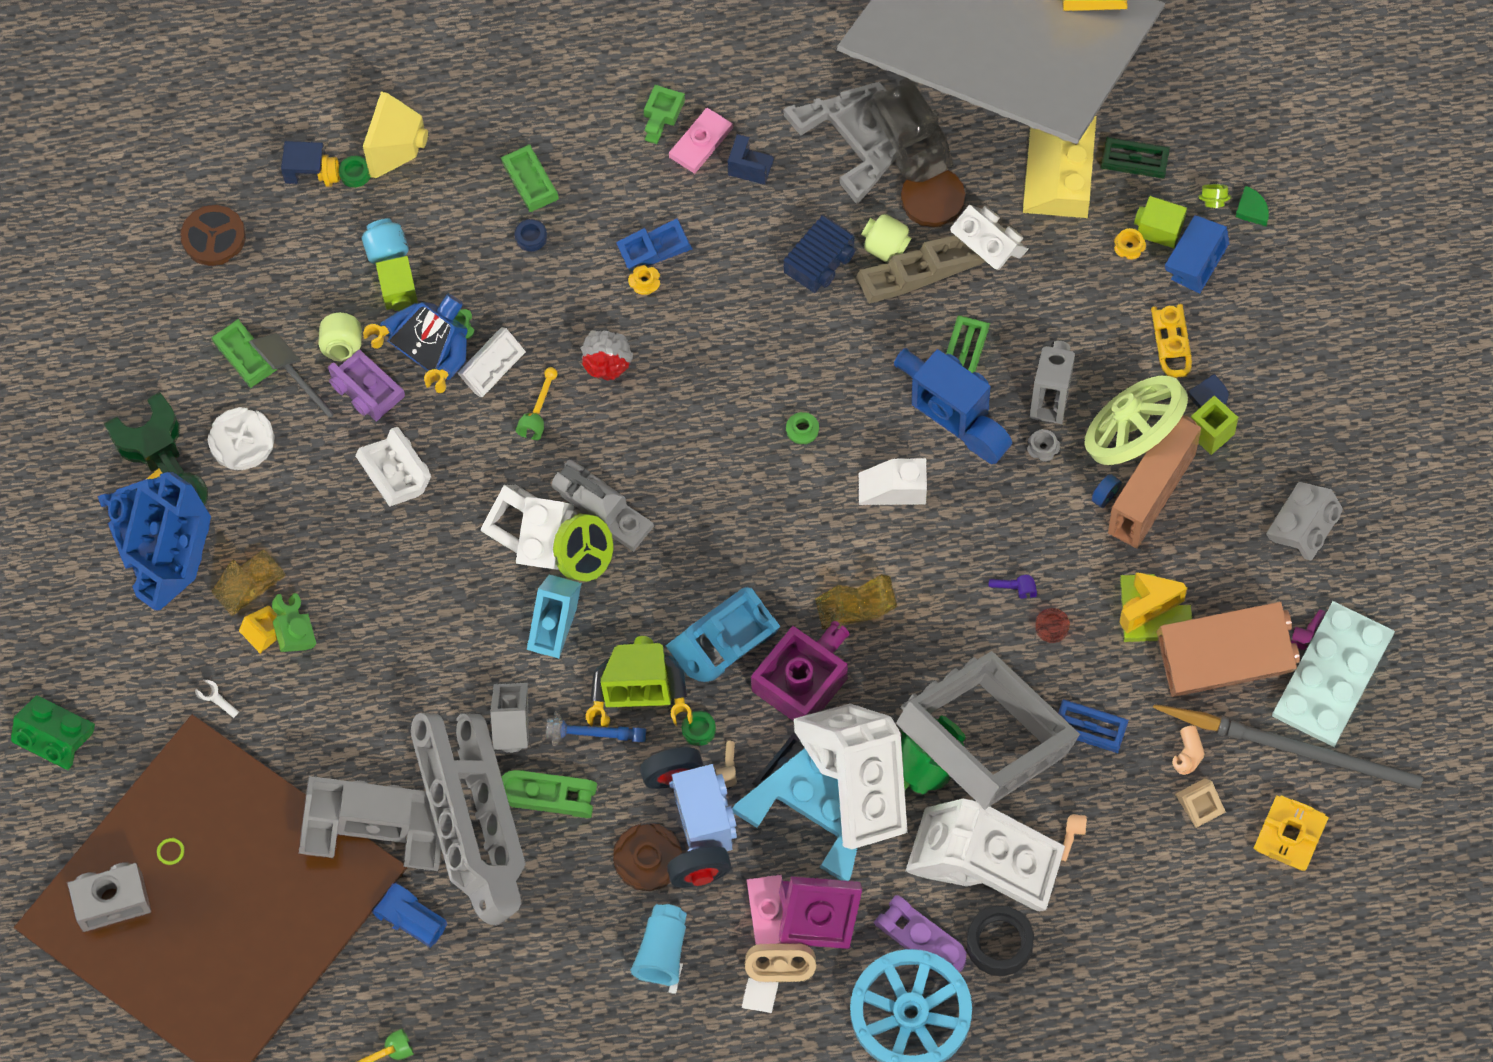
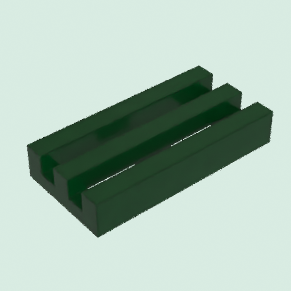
M1106 137L1101 169L1165 179L1170 147ZM1111 148L1160 155L1162 158L1160 160L1142 157L1141 154L1111 152Z

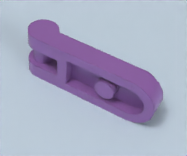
M895 895L889 903L890 908L887 912L880 914L874 921L876 927L904 948L931 952L951 963L958 972L963 970L966 964L964 947L912 908L902 897ZM901 916L909 921L903 930L895 924Z

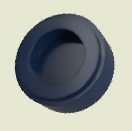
M535 219L522 221L517 225L514 232L516 244L525 251H537L547 241L545 226Z

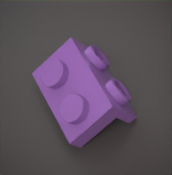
M360 349L339 367L335 363L328 366L331 376L329 382L340 395L346 393L353 399L352 404L363 416L369 414L376 422L405 397L404 390Z

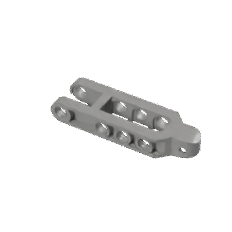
M419 713L413 718L411 737L449 879L469 896L473 908L481 920L490 925H500L520 908L521 897L516 881L526 863L487 723L480 714H461L457 717L456 735L460 748L458 750L460 760H454L442 717L437 713ZM460 779H465L467 787L471 788L477 809L475 816L476 819L480 820L486 842L484 849L488 851L492 865H488L481 859ZM484 901H485V904H486V909H485V910L483 909V902H484Z

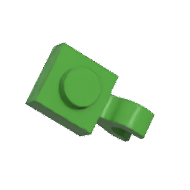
M657 85L654 86L644 108V117L649 118L645 128V132L648 133L645 141L658 144L664 124L675 125L685 102L684 93Z

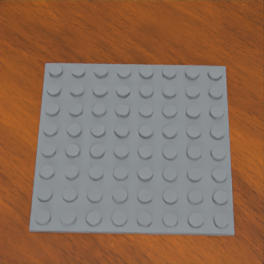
M871 0L840 41L837 51L878 66L883 70L906 77L911 81L932 87L942 93L955 96L972 105L983 107L1003 117L1024 123L1031 128L1047 132L1064 141L1078 144L1164 9L1165 3L1159 0H1127V9L1063 11L1062 0Z

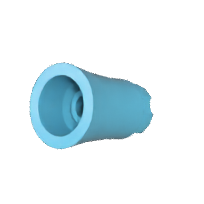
M656 904L653 907L652 916L648 919L638 955L631 968L633 976L642 981L667 986L676 985L679 982L680 957L687 915L681 908L670 904Z

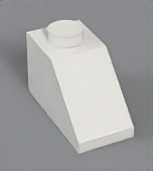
M926 458L891 459L859 473V505L926 504Z

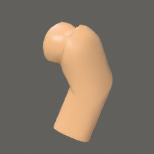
M1194 725L1180 730L1185 748L1172 761L1174 769L1183 775L1195 771L1205 755L1197 727Z

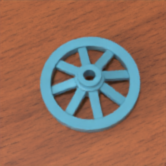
M898 950L878 958L860 975L851 997V1022L854 1033L862 1047L879 1062H944L960 1048L967 1037L972 1018L971 995L962 975L944 958L923 950ZM919 965L912 992H906L895 967ZM932 969L942 975L949 984L925 999L922 995L929 971ZM883 973H885L897 998L896 1002L869 991L872 983ZM956 994L959 1003V1018L929 1012V1010ZM866 1002L892 1013L893 1016L866 1026L863 1004ZM908 1009H914L918 1014L915 1018H908L904 1013ZM929 1024L954 1029L949 1039L938 1047L925 1025ZM899 1027L900 1031L892 1051L883 1047L873 1037ZM915 1031L928 1053L903 1055L910 1033Z

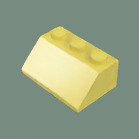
M1096 116L1078 144L1064 141L1057 136L1030 127L1023 213L1088 217Z

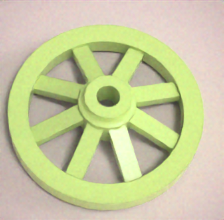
M1171 376L1151 377L1130 386L1108 402L1091 422L1085 436L1086 450L1096 462L1104 465H1115L1140 456L1159 444L1177 425L1187 406L1188 395L1186 390L1176 378ZM1171 397L1170 404H1155V402ZM1150 415H1161L1160 420L1151 428L1147 423ZM1139 429L1143 435L1128 443L1129 432ZM1117 432L1116 447L1107 448Z

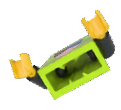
M638 636L634 640V644L614 647L611 657L607 658L593 673L590 701H594V705L588 709L585 715L588 724L593 726L594 717L602 715L601 726H609L610 717L603 710L604 702L606 707L670 705L671 700H674L675 703L671 709V717L675 726H677L676 716L680 712L687 713L688 722L691 724L693 720L691 709L685 704L684 698L688 697L684 671L672 656L665 655L663 645L654 643L650 637Z

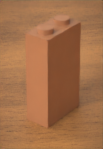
M1183 415L1172 431L1159 444L1146 452L1112 506L1108 534L1138 549L1196 455L1201 427L1193 419Z
M1277 602L1160 626L1156 633L1171 696L1176 697L1294 672L1297 669L1296 664L1300 663V656L1296 643L1291 644L1288 630H1292L1289 611L1283 610L1282 603Z

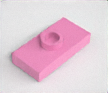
M706 108L669 152V158L695 174L733 129V123Z
M781 875L747 879L756 945L780 944L779 931L783 917V908L779 895L782 881Z

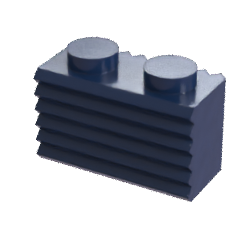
M821 215L820 219L813 224L808 233H805L796 247H793L788 256L784 258V273L813 293H816L821 286L826 288L833 281L836 275V268L841 263L846 265L854 256L856 251L854 248V235L825 215Z

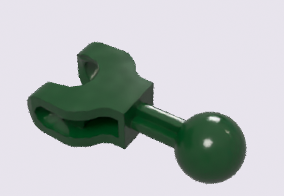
M160 392L147 399L152 410V416L144 426L138 428L127 427L118 417L104 423L112 442L123 459L131 462H141L151 472L156 469H160L162 473L174 472L190 483L203 504H206L208 488L204 480L194 473L184 472L176 460L180 456L176 447L180 425L172 407Z

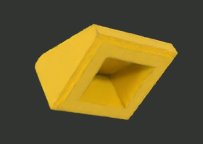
M269 605L245 616L239 632L260 654L277 640L273 621L279 615Z

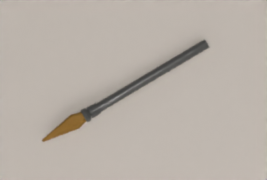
M1153 705V708L1197 727L1218 731L1217 734L1219 736L1227 734V737L1240 740L1245 739L1419 790L1422 785L1423 776L1246 726L1244 723L1233 719L1229 721L1230 719L1227 716L1218 718L1205 712Z

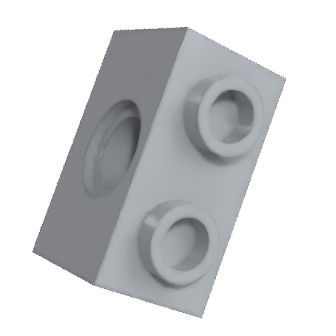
M119 863L112 866L109 871L99 874L94 872L84 873L78 876L75 881L68 882L76 921L83 932L152 912L143 875L137 863ZM117 889L113 898L109 900L101 899L102 894L106 890Z

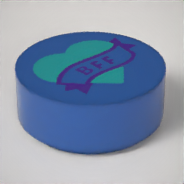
M1112 474L1107 475L1095 489L1092 495V502L1104 508L1118 492L1122 481Z

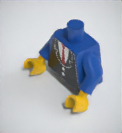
M447 293L439 307L433 303H415L393 314L381 322L380 326L377 324L366 326L363 332L364 339H367L370 335H378L377 338L372 340L371 346L373 348H380L383 345L384 336H388L387 342L428 371L424 376L426 387L429 388L433 382L438 381L435 385V390L437 393H443L446 390L445 379H451L466 362V335L468 331L464 325L455 319L463 306V302Z

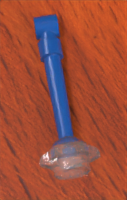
M554 711V718H547L546 738L552 739V746H557L566 734L618 738V740L622 741L632 739L634 742H645L646 728L633 727V729H629V727L620 726L618 728L567 725L561 714L557 711Z

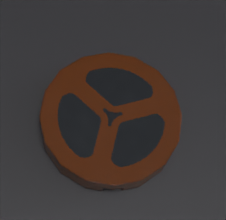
M220 205L204 206L193 211L185 219L180 231L181 243L187 255L195 262L207 266L222 265L228 262L229 259L241 252L246 240L245 227L239 215L230 208Z

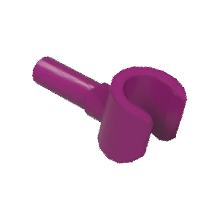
M1320 609L1308 624L1306 630L1295 627L1291 644L1296 643L1299 649L1306 650L1309 645L1305 643H1311L1313 634L1326 612Z

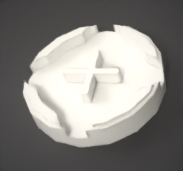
M238 407L225 411L215 419L210 435L208 434V444L212 456L219 464L229 469L246 470L256 467L266 460L273 449L275 436L270 421L263 413L257 410L255 412L248 410V408Z

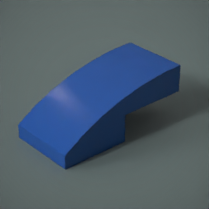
M677 218L649 233L643 228L616 242L629 271H633L640 265L650 266L692 250L685 231Z

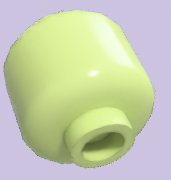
M882 214L877 221L870 218L861 234L866 237L864 249L887 263L892 256L903 254L912 239L908 236V226L888 214Z
M339 312L330 314L321 321L318 344L320 351L326 357L334 361H346L361 348L362 328L356 317Z

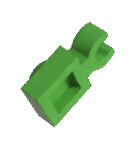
M293 593L289 598L290 606L283 602L281 594H277L272 601V608L279 615L274 619L273 626L280 651H304L314 648L316 640L309 615L299 614L298 611L301 605L299 595Z

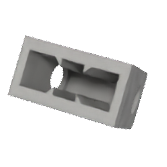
M1054 341L1051 347L1045 346L1042 348L1034 381L1030 410L1031 419L1058 424L1063 423L1075 360V353L1070 351V345L1064 341ZM1046 388L1057 390L1053 410L1041 408Z

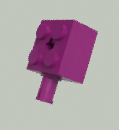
M832 621L829 628L816 642L792 626L752 674V692L792 721L795 718L822 711L848 679V664L834 655V652L849 637V631L843 625L838 629L837 627L840 623Z

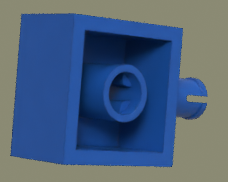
M904 348L896 357L894 366L913 378L912 405L962 441L963 435L979 416L986 417L988 415L991 386L981 374L977 372L971 373L964 368L961 362L952 354H944L937 349L924 362L907 348Z

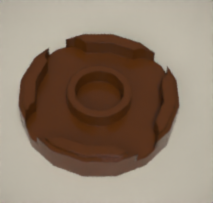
M931 166L921 168L909 175L902 187L901 203L907 216L912 221L921 226L935 228L948 222L951 223L958 218L963 211L966 194L963 183L956 174L945 168Z
M638 824L630 827L619 837L614 846L613 862L617 875L626 885L636 890L654 891L664 888L671 883L667 865L672 859L681 855L682 851L679 840L671 830L660 824Z

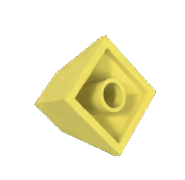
M385 92L380 94L363 145L370 177L378 178L416 158L419 147L424 148L428 138V130L424 129L422 116Z

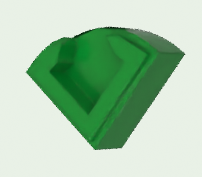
M1245 186L1235 218L1267 226L1269 217L1267 203L1257 191Z

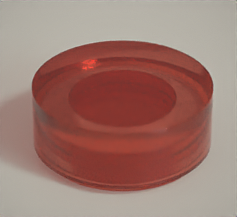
M1056 608L1043 610L1037 616L1035 623L1037 635L1049 643L1063 640L1067 636L1070 627L1068 616Z

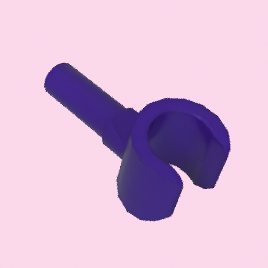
M1030 575L1019 576L1016 580L989 579V587L1018 589L1020 599L1027 598L1026 593H1030V598L1037 596L1036 584Z

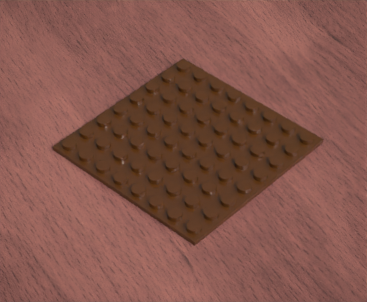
M192 714L13 928L193 1062H253L371 915L391 885L396 883L407 870V867H403L401 861L368 838L338 834L334 858L299 854L306 794ZM168 838L178 839L182 842L185 849L183 858L173 865L164 864L157 857L159 844ZM167 842L160 850L161 857L166 861L176 860L181 853V848L176 842ZM119 863H137L143 875L152 912L83 932L76 921L68 882L75 881L78 876L84 873L94 872L99 874L109 871L112 866ZM117 889L106 890L102 894L101 899L109 900L113 898Z

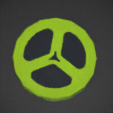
M580 513L564 521L555 535L553 553L554 557H557L559 571L568 579L584 582L597 579L606 571L612 558L614 547L612 533L607 524L598 516Z

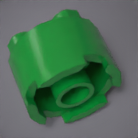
M940 715L939 719L936 720L964 746L965 734L954 722ZM900 728L904 780L909 783L913 791L921 794H926L929 790L944 788L952 777Z

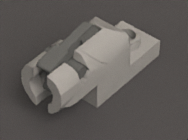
M568 460L564 464L565 468L560 473L557 472L553 478L552 488L559 492L562 498L574 504L581 514L598 516L609 527L612 538L634 552L653 529V522L626 504V498L608 486L603 480L573 460Z

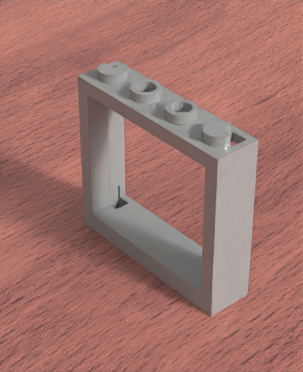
M993 651L979 659L973 657L963 669L958 670L955 668L949 672L943 681L939 683L933 681L920 695L912 694L910 699L901 705L903 712L896 722L918 746L984 809L1064 758L1080 735ZM978 684L989 692L1042 743L994 775L930 715Z

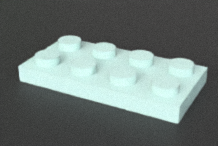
M1332 601L1279 700L1272 717L1335 747L1395 631Z

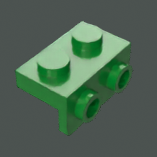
M36 695L14 716L11 742L51 763L69 770L73 765L75 751L90 738L95 724Z

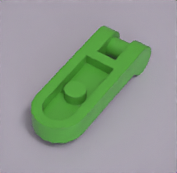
M511 770L502 776L509 806L567 814L581 818L592 817L593 806L590 804L591 797L596 794L597 783L594 781L521 770ZM568 791L578 793L577 801L567 800Z

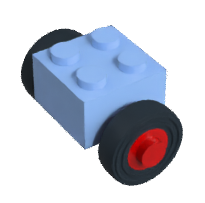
M691 747L673 748L647 758L640 766L643 782L647 787L653 789L674 788L675 800L689 847L688 852L675 857L667 865L672 885L688 888L702 886L722 878L731 870V862L727 851L733 850L732 839L737 838L735 817L732 807L728 806L727 790L723 775L715 774L713 764L703 766L701 754L697 749Z

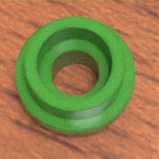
M796 413L787 421V436L797 444H808L818 436L819 423L809 413ZM804 423L808 425V428L806 430H799L797 426Z

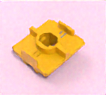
M1276 795L1254 850L1288 866L1306 871L1329 817L1298 801ZM1286 825L1299 829L1300 832L1296 841L1283 836Z

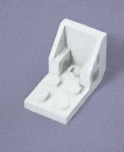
M846 704L795 718V733L821 774L838 779L843 847L852 850L907 833L901 734L892 717L853 704Z
M959 799L925 808L905 871L923 878L963 886L983 883L1036 911H1045L1065 846L990 806L984 809L977 801Z

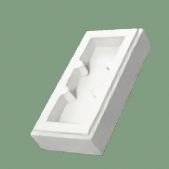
M501 327L461 368L458 374L477 396L483 397L526 351L507 328Z

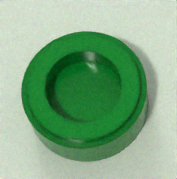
M361 156L347 157L339 165L340 179L348 187H361L370 179L366 159Z
M691 712L693 716L692 723L689 724L688 716L682 722L683 737L692 745H706L713 740L716 734L715 720L707 712Z

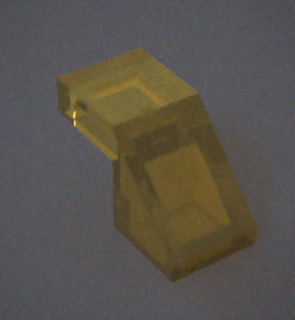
M882 574L859 588L837 585L815 598L822 629H828L832 621L840 623L839 626L878 619L897 607L891 578Z

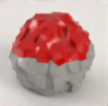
M590 331L589 335L585 338L583 346L580 347L583 354L582 364L587 373L592 377L602 378L606 381L619 378L629 368L630 362L633 359V353L630 350L628 341L620 333Z

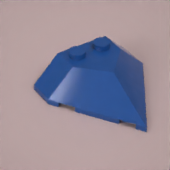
M166 472L160 474V477L146 479L117 489L114 493L97 496L101 507L108 506V514L111 519L108 525L125 569L133 567L137 578L132 586L135 595L153 610H161L196 579L202 560L206 536L210 528L211 515L190 483L174 472Z

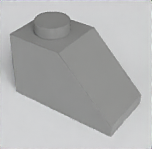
M528 683L494 684L490 711L493 749H502L504 752L511 753L520 751L522 748H528Z

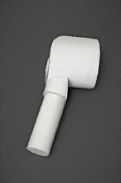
M204 680L212 688L211 694L207 697L195 689L198 698L206 701L211 700L233 718L239 713L237 709L218 693V686L215 682Z

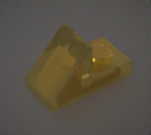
M263 549L242 566H239L233 559L211 593L228 613L234 616L284 578L285 573Z

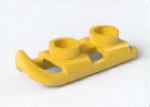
M1178 304L1177 308L1166 306L1161 310H1157V307H1152L1151 312L1161 368L1168 376L1174 378L1186 377L1191 371L1192 357L1183 305ZM1177 327H1180L1181 336L1177 335ZM1161 329H1167V339H1162ZM1185 357V369H1170L1167 366L1166 358Z

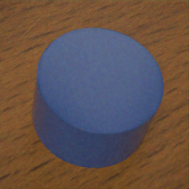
M979 416L963 435V441L967 448L989 464H996L1012 445V439L1006 430L997 422L985 416Z

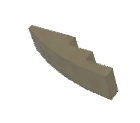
M954 235L924 242L920 250L894 255L887 264L861 269L856 278L870 304L906 294L986 261Z

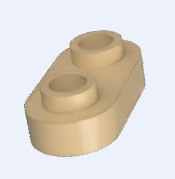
M800 943L757 944L751 947L745 956L746 973L750 978L759 982L805 981L814 974L816 969L814 951L809 946ZM799 956L804 958V960L796 963L793 958ZM759 957H766L769 960L765 963H760L757 959Z

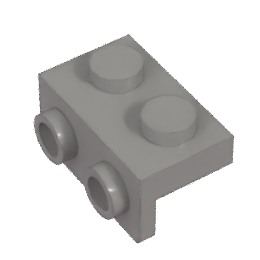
M1298 482L1266 535L1275 543L1299 549L1304 559L1312 561L1317 551L1323 546L1330 530L1339 520L1343 508L1332 489Z

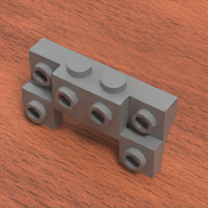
M309 776L299 854L334 858L338 834L406 843L403 867L438 871L441 845L426 791L406 789L398 785H375L360 780L351 782Z

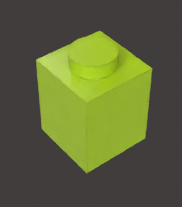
M1150 196L1146 207H1139L1134 225L1139 226L1138 231L1142 234L1143 239L1175 248L1185 222L1187 208Z
M408 256L376 262L386 310L401 311L412 304L418 303Z
M1215 395L1191 415V419L1201 427L1198 444L1210 455L1235 435L1239 418Z

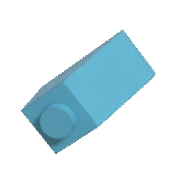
M548 575L538 588L527 650L560 658L577 609L581 583Z

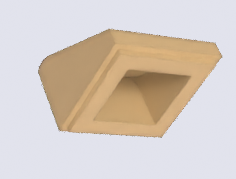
M1205 778L1175 794L1195 828L1226 812L1213 782Z

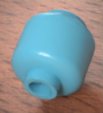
M387 218L367 225V231L362 236V242L370 263L376 265V262L404 257L408 253L409 247L400 224L394 223L391 219Z

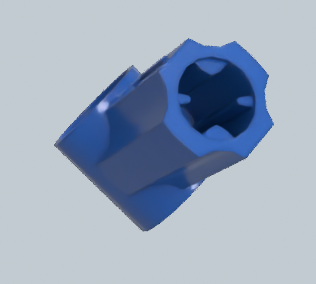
M396 883L391 885L372 912L380 921L384 918L392 923L394 930L400 928L429 948L438 941L447 926V920L420 904L411 892Z

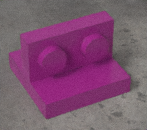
M791 876L790 881H781L779 895L783 908V917L779 931L780 944L800 943L807 946L849 949L862 894L861 883Z

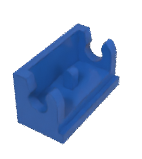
M1194 215L1165 264V270L1173 274L1170 280L1200 294L1229 245L1227 226Z

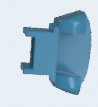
M747 586L688 627L668 643L666 648L687 676L700 682H709L722 675L728 666L758 644L766 643L774 637L780 625L763 605L754 590ZM703 633L724 659L717 667H715L696 641Z

